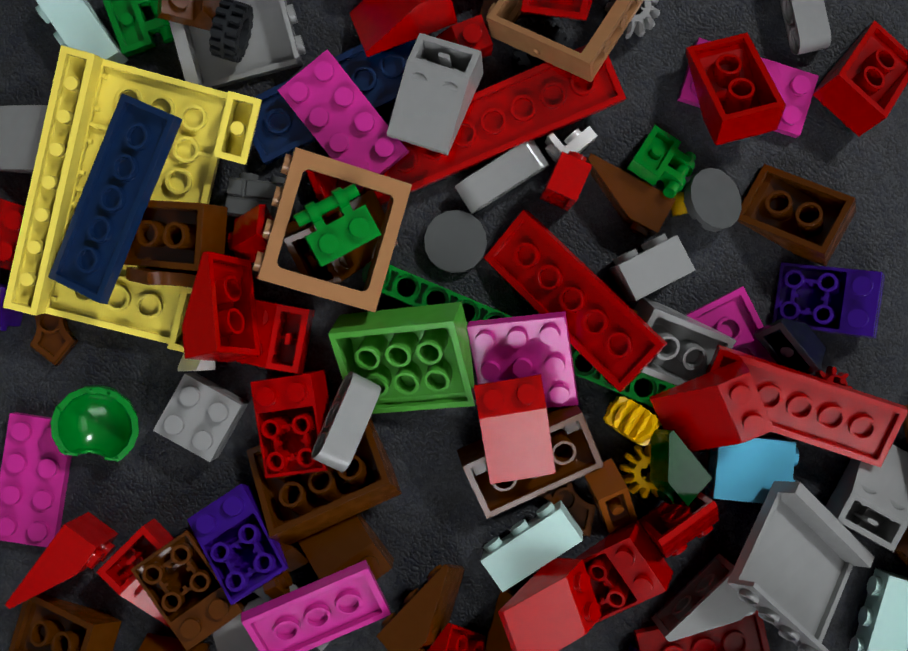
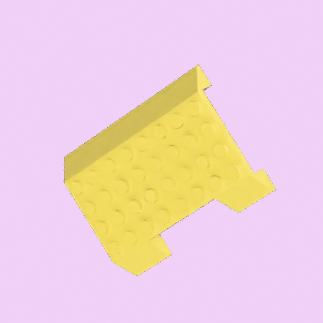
M61 45L3 308L35 316L46 313L168 344L167 349L184 353L182 324L192 288L171 285H145L126 279L127 267L147 266L123 265L108 304H101L54 281L48 276L122 93L182 119L150 200L205 204L210 202L220 159L247 165L262 100L232 91H220L106 60L95 54Z

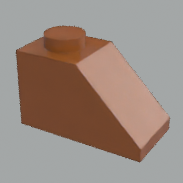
M611 458L603 462V467L584 475L589 491L609 533L637 521L628 487Z

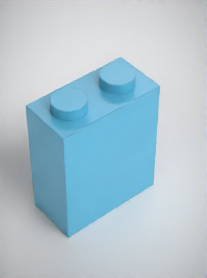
M759 436L744 443L709 449L707 472L712 479L706 485L705 494L713 499L763 504L774 481L795 482L793 479L794 466H797L799 461V450L796 447L797 442L785 438Z

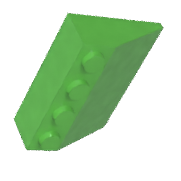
M462 302L380 310L375 313L370 311L339 315L328 333L342 379L352 371L381 387L380 395L372 414L476 405L471 347Z

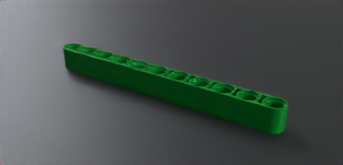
M371 262L363 268L362 278L364 283L366 282ZM389 264L381 291L385 295L417 307L428 305L427 298L429 294L437 291L445 296V303L462 302V304L471 305L475 312L471 321L487 320L491 316H498L499 318L512 317ZM405 279L414 281L416 285V290L410 297H403L398 291L400 282ZM571 345L575 375L652 408L654 407L649 397L675 387L671 383L641 372L624 391L619 392L591 364L584 371L577 370L575 359L580 353ZM643 378L646 380L648 388L643 395L638 396L634 391V385L637 380Z

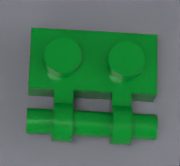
M103 0L119 47L125 57L156 47L152 37L155 33H161L164 43L174 41L169 21L157 18L158 0ZM151 6L155 17L149 21H146L142 8Z
M654 125L627 169L653 186L658 180L663 181L665 186L663 190L664 196L674 198L676 193H680L686 184L685 178L693 172L696 155L689 151L684 154L678 150L681 141ZM670 163L671 165H673L674 169L668 166V164Z
M354 183L344 189L338 187L332 190L329 197L317 203L312 201L304 205V210L293 215L299 227L312 222L316 231L304 238L320 267L382 235L366 205L353 211L349 201L360 196ZM338 207L342 217L326 225L322 215Z

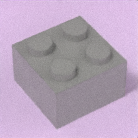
M665 233L642 244V252L638 253L635 248L613 259L615 266L608 269L624 302L637 301L695 271L678 235L667 238Z
M196 372L185 373L153 431L211 462L222 453L249 402Z

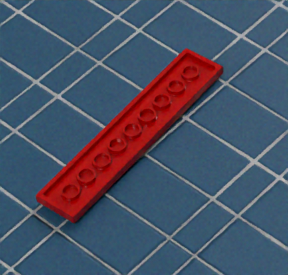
M586 45L575 49V51L582 53ZM609 55L591 82L545 62L476 92L448 155L401 141L409 153L382 175L412 184L411 193L505 153L518 145L533 141L625 101L626 96ZM306 170L318 201L329 197L331 191L338 187L344 189L351 185V183ZM374 191L381 205L389 202V195Z

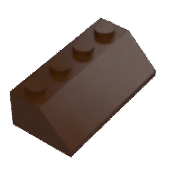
M577 405L547 409L556 474L490 484L483 439L457 450L463 470L487 519L604 466L583 413Z

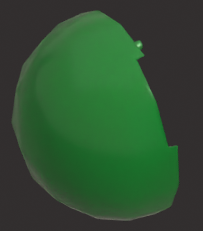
M102 385L85 386L69 393L56 406L51 419L52 438L59 451L64 455L78 456L80 454L92 453L103 456L104 460L118 462L135 445L139 434L137 412L131 401L114 388Z

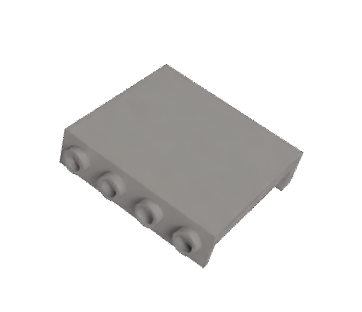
M236 0L251 5L253 7L252 13H254L251 38L248 41L249 45L239 63L211 55L209 50L210 31L169 21L185 81L216 89L304 65L301 55L306 54V49L302 36L295 35L293 24L298 23L293 4L287 5L286 0Z
M774 481L727 583L738 592L737 596L740 600L759 611L758 616L779 629L778 634L784 639L793 642L798 647V651H829L822 644V641L853 566L871 568L875 557L801 482Z

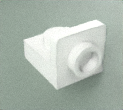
M590 126L583 132L578 128L564 140L567 144L564 146L552 132L545 140L547 145L545 150L552 160L557 162L562 152L568 154L569 151L580 154L595 141L598 135Z

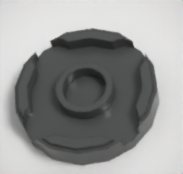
M707 168L693 174L690 177L689 183L684 188V203L690 217L693 220L697 219L702 224L700 227L707 231L717 232L731 227L739 219L742 210L741 196L737 185L730 176L719 169Z
M461 210L446 211L436 216L428 225L424 236L425 251L430 261L440 270L450 273H464L474 268L483 258L487 246L486 232L481 222L472 214Z

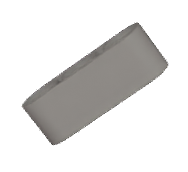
M780 0L789 46L794 55L829 48L831 30L824 0Z
M534 140L514 147L458 183L455 189L471 214H474L548 167L549 164Z
M352 371L345 376L312 449V459L339 472H344L348 468L381 391L379 385Z

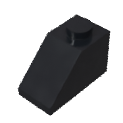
M781 318L754 332V336L777 364L807 374H812L821 369L826 347L807 324Z

